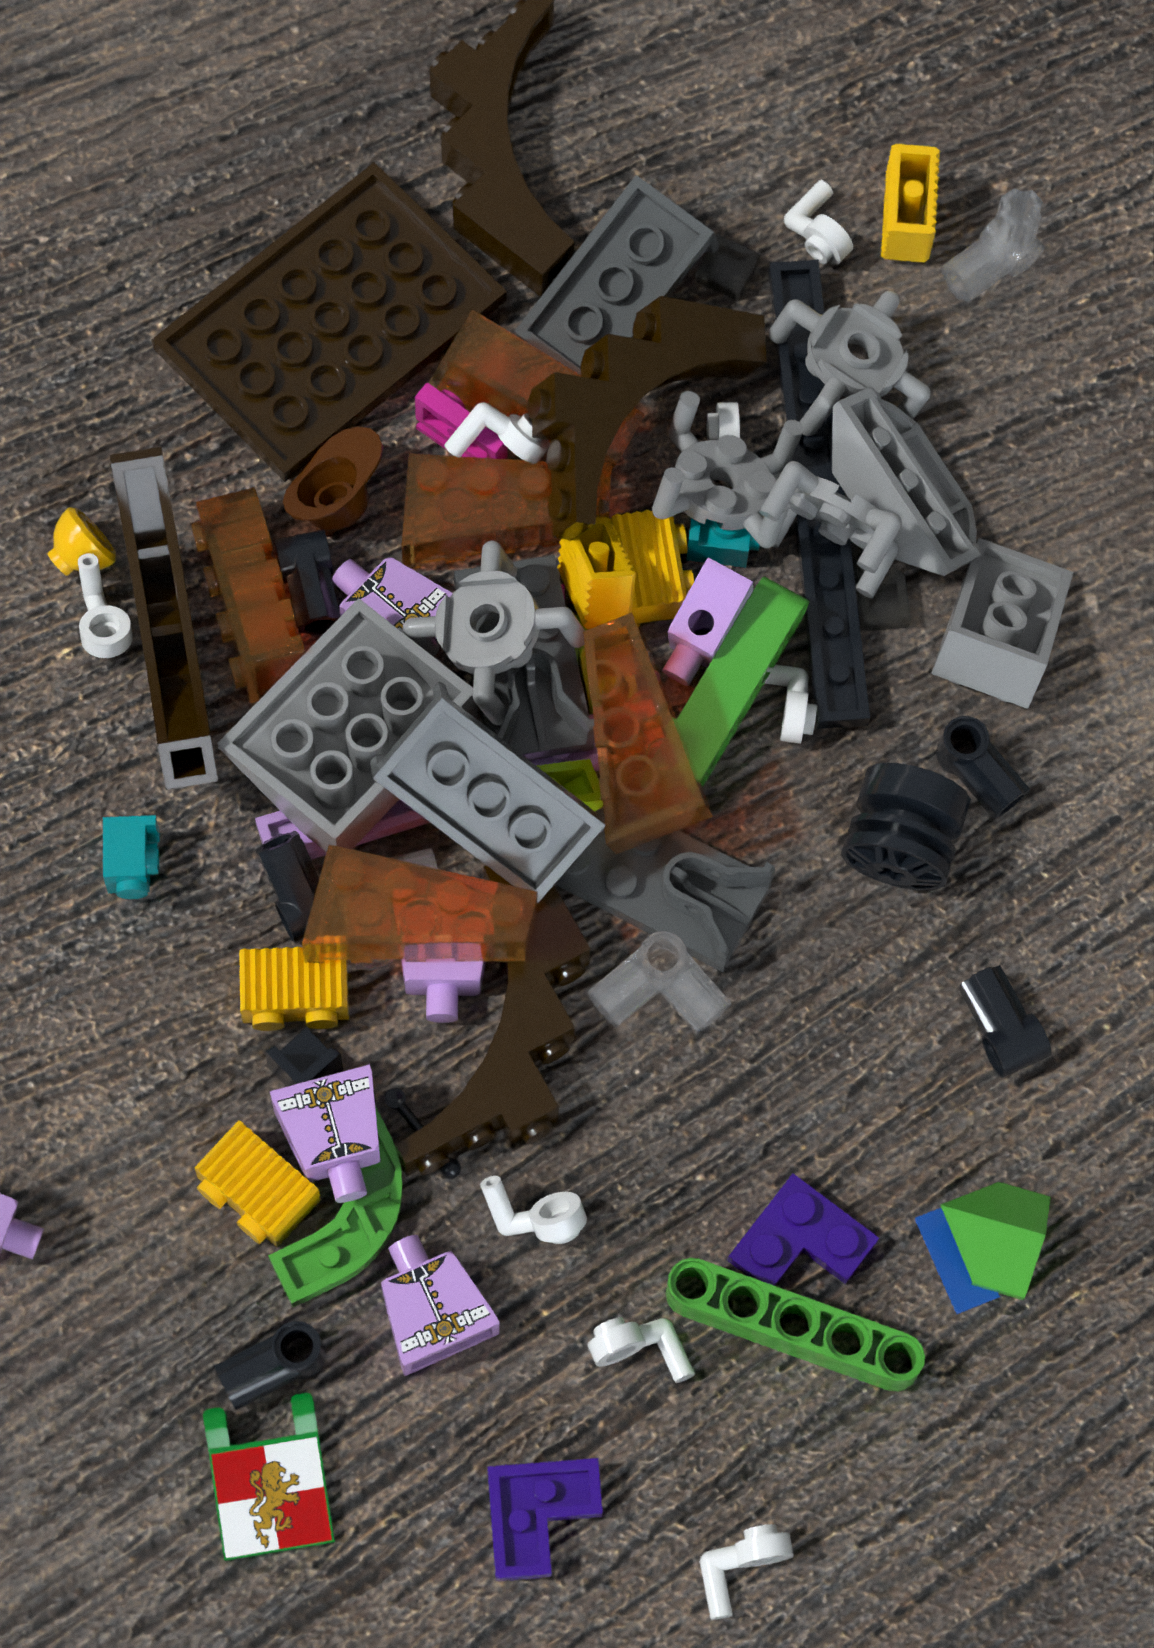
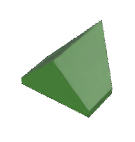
M997 1182L940 1204L972 1280L971 1285L1017 1299H1025L1046 1236L1050 1196Z

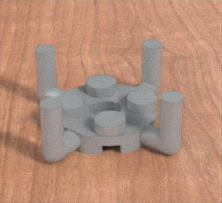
M884 292L873 307L866 304H854L852 308H839L840 305L828 309L823 315L802 301L794 299L787 303L769 329L770 339L778 344L784 343L797 324L811 332L807 344L806 367L812 375L819 377L825 386L800 420L804 428L803 435H815L833 411V405L842 396H851L870 386L879 392L881 397L889 393L893 388L906 395L898 405V408L912 419L930 398V388L905 371L908 365V352L906 350L904 353L899 340L902 334L898 326L890 319L900 302L899 296L895 292ZM854 343L861 346L866 351L868 359L863 360L855 357L850 352L848 344Z
M683 392L680 395L668 430L669 438L682 453H680L675 468H668L664 472L652 506L654 516L658 519H667L685 512L689 517L702 524H705L706 520L709 519L723 523L721 529L740 530L745 528L761 547L770 548L774 546L789 511L790 504L788 502L777 522L765 516L763 518L759 511L776 483L773 475L782 472L785 465L793 459L804 430L802 424L796 420L786 421L773 454L763 458H759L752 451L748 450L745 442L733 435H724L718 440L699 442L690 432V428L699 406L700 398L694 392ZM712 481H724L728 483L733 489H729L725 486H715L712 483Z
M797 461L787 463L759 511L766 518L777 522L788 502L790 504L778 539L772 547H779L797 514L806 519L817 520L821 523L818 531L825 538L839 545H845L849 538L857 546L864 549L857 564L865 571L855 588L862 595L873 598L899 552V547L894 539L901 528V518L895 513L877 509L874 505L854 494L851 500L837 493L840 485L815 476Z
M488 541L482 547L481 571L459 582L461 587L450 597L446 594L438 606L436 616L407 619L403 624V632L433 657L438 653L440 644L445 654L458 669L474 674L473 700L491 723L501 725L508 709L494 693L495 674L509 670L512 667L518 668L525 665L532 656V648L538 639L540 629L558 628L568 643L575 648L581 647L587 642L588 634L569 608H539L531 592L521 582L516 580L517 567L502 546L496 541ZM492 612L500 615L499 622L493 630L487 633L476 632L477 622L483 615Z

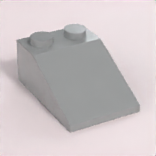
M978 538L977 544L980 546L981 556L968 565L931 674L947 679L954 684L963 685L991 695L1001 701L1010 702L1028 709L1047 667L1074 572Z

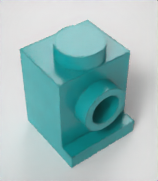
M691 518L686 560L705 563L707 558H710L721 565L746 568L749 550L759 551L760 545L745 528L740 530H723L720 528L723 523L707 519L706 523L702 524Z
M156 815L103 817V879L108 894L116 893V896L123 899H141L150 892V875L159 874V846L157 842H160V830Z

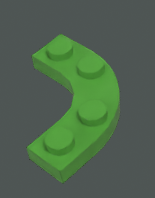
M377 1108L376 1118L381 1162L361 1168L367 1194L359 1199L344 1202L335 1219L319 1231L268 1255L269 1261L293 1308L343 1284L363 1271L383 1250L396 1226L403 1195L401 1164L395 1144Z

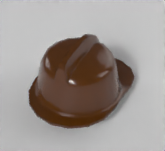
M359 426L345 429L332 436L286 489L283 498L286 513L294 519L309 521L317 530L324 529L326 537L332 536L337 530L348 527L359 520L365 513L369 502L366 483L374 474L382 458L383 445L380 436L371 428Z

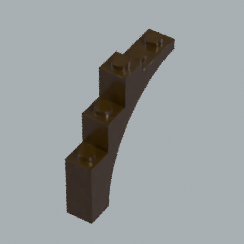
M520 0L511 9L507 21L496 32L490 30L481 38L476 50L461 40L449 52L445 50L434 59L429 69L430 97L456 116L447 123L441 133V159L443 164L468 182L457 192L452 202L453 229L541 297L574 255L575 241L550 219L528 189L513 154L508 128V112L516 82L531 52L554 25V0Z
M659 296L636 313L632 330L633 338L607 334L584 351L580 367L581 376L554 372L531 389L527 412L532 419V437L550 440L547 452V466L551 470L552 493L548 501V514L552 519L553 538L572 540L595 525L598 484L607 451L623 420L647 393L675 381L707 376L741 379L766 363L765 315Z
M162 447L110 455L132 579L165 788L169 790L218 781L210 723Z
M487 865L483 867V884L490 900H494V909L500 921L507 953L508 985L501 1020L483 1062L463 1091L431 1123L396 1145L401 1167L407 1177L417 1171L422 1176L437 1171L449 1162L448 1155L465 1146L471 1151L486 1145L497 1136L495 1130L502 1128L511 1145L523 1139L526 1144L536 1142L554 1130L553 1123L558 1121L559 1106L537 1069L535 1062L540 1060L543 1065L549 1064L568 1053L570 1050L569 1044L574 1042L575 1026L551 984L556 982L558 986H565L580 978L586 972L584 967L590 963L591 952L588 943L554 885L536 904Z

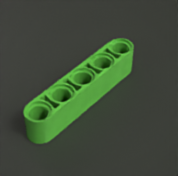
M765 576L758 582L649 765L641 782V789L685 813L689 811L771 673L767 672L768 667L774 668L802 621L810 602L808 599Z
M688 1258L681 1260L673 1266L669 1273L665 1293L667 1303L674 1312L688 1319L889 1391L897 1392L910 1387L924 1366L925 1354L922 1345L916 1338L902 1331L701 1259ZM684 1277H696L704 1284L706 1292L700 1298L688 1299L679 1293L676 1283ZM745 1295L754 1301L757 1312L751 1317H738L731 1312L727 1302L733 1296ZM785 1314H798L807 1322L808 1332L798 1337L790 1336L781 1328L780 1318ZM839 1332H848L858 1340L860 1350L853 1355H842L833 1347L832 1336ZM893 1350L901 1351L910 1359L911 1370L905 1374L893 1373L884 1363V1354Z

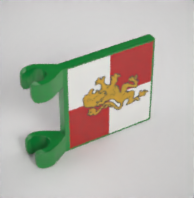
M310 1393L296 1394L291 1398L296 1435L231 1446L227 1414L224 1409L217 1407L204 1411L203 1421L224 1561L335 1543L315 1406Z

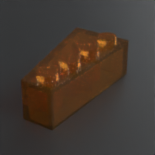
M472 309L428 383L439 391L445 389L454 393L461 399L466 410L469 412L477 404L484 402L508 417L511 414L522 417L525 413L528 414L527 404L531 389L551 374L558 372L575 376L581 375ZM634 408L623 420L607 451L601 473L602 477L606 478L617 465L645 416L638 409Z
M409 453L401 546L402 564L411 569L421 568L423 563L445 560V564L466 561V556L482 554V547L488 541L498 542L507 554L515 553L516 548L541 544L544 548L560 545L559 541L561 539L553 538L552 519L548 514V501L552 493L551 470L548 468L547 462L538 461L536 464H532L525 460L477 457L458 458L456 456ZM603 465L597 491L596 518H609L612 466Z
M252 487L195 502L199 520L190 522L197 552L207 550L211 566L202 568L210 597L220 595L224 611L215 613L222 642L233 641L237 657L228 659L236 689L246 687L250 704L258 702L305 654L301 636L297 633L290 600L284 599L286 592L282 574L276 557H272L271 538L256 489Z
M631 612L584 631L589 691L594 716L593 730L595 747L598 753L601 800L603 801L606 824L604 832L607 846L615 854H619L713 817L642 627Z
M329 844L302 942L305 963H324V960H350L351 963H373V959H405V962H426V959H455V962L525 961L537 914L538 892Z

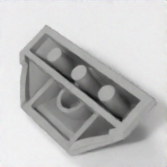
M871 386L833 405L832 473L847 497L851 500L854 494L874 505L877 509L895 513L901 518L902 525L894 539L899 547L895 560L945 576L981 556L980 546L976 543L977 529L973 507L919 424L895 405L881 399L880 393Z

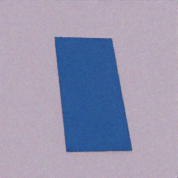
M942 1208L914 1218L956 1314L1000 1297L998 1292L971 1285L972 1280Z

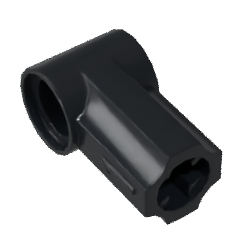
M322 529L274 539L283 584H288L291 607L298 633H306L312 636L324 634L340 618L331 579L333 566L325 530Z
M959 716L948 723L936 748V757L940 766L948 773L957 775L993 819L1004 815L1029 793L1030 788L990 742L989 732L980 720L971 716ZM958 737L967 739L973 745L974 752L971 754L958 752L953 748L951 739Z
M297 831L279 834L264 841L259 848L255 849L277 897V901L274 902L276 910L294 944L342 922V916L334 897L324 880L319 879L304 842Z
M1001 965L981 970L960 984L959 991L983 1033L982 1044L986 1056L995 1072L1001 1078L1051 1056V1046L1044 1028L1035 1015L1032 1013L1027 1015Z
M292 1321L281 1326L275 1335L220 1362L214 1368L234 1409L238 1410L297 1379L313 1377L321 1370L325 1363L326 1350L322 1339L313 1326L302 1321ZM306 1338L313 1342V1351L305 1361L295 1363L285 1358L286 1348L293 1340Z

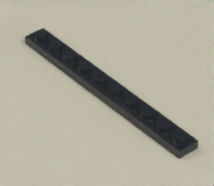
M819 260L770 262L768 274L774 322L787 303L794 299L802 301L821 315L825 313ZM799 324L796 325L784 343H776L784 423L788 420L800 422L825 386L819 377L812 375L806 367L807 344L811 332ZM832 411L815 435L805 436L802 434L792 461L799 462L815 476L840 485L832 473ZM839 486L837 493L845 496L844 490ZM797 514L795 517L802 592L803 597L810 601L805 613L814 704L817 705V729L868 726L870 712L850 539L848 538L845 545L832 542L819 533L820 522L815 519H806Z

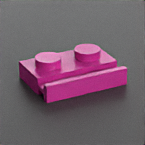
M427 382L415 396V415L419 421L416 429L446 449L444 444L470 412L466 410L464 403L454 393L445 389L439 391ZM485 426L459 459L496 484L507 471L505 462L508 460V448L500 440L497 433Z

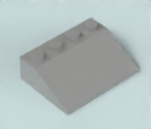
M358 598L217 745L303 834L340 863L399 800L398 797L372 778L370 761L375 755H386L434 699L433 687L439 681L446 685L448 697L475 719L478 717V707L473 700V688Z

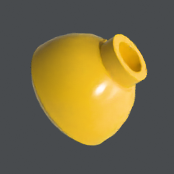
M68 507L56 523L53 533L54 547L47 553L55 566L68 576L74 570L79 571L78 559L87 553L97 556L100 570L115 563L116 551L101 530L81 510Z

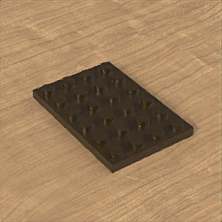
M373 162L151 339L153 349L286 482L307 465L317 451L332 436L345 429L352 428L507 301V291Z

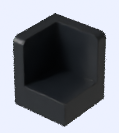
M307 1027L281 1050L272 1045L265 1051L268 1068L286 1087L343 1071L341 1053L334 1046L328 1050Z

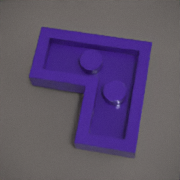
M792 1174L730 1253L727 1261L746 1276L776 1286L803 1252L846 1285L875 1247L879 1237L795 1174Z
M598 1458L488 1466L496 1582L551 1577L548 1521L602 1517Z

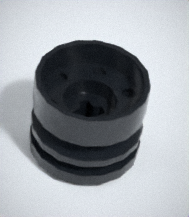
M877 763L867 768L856 804L861 814L851 819L848 829L850 835L846 836L841 856L853 869L878 882L916 891H933L945 886L950 872L948 864L952 863L956 851L951 840L958 838L961 834L971 798L966 790L953 780L924 768L900 763Z

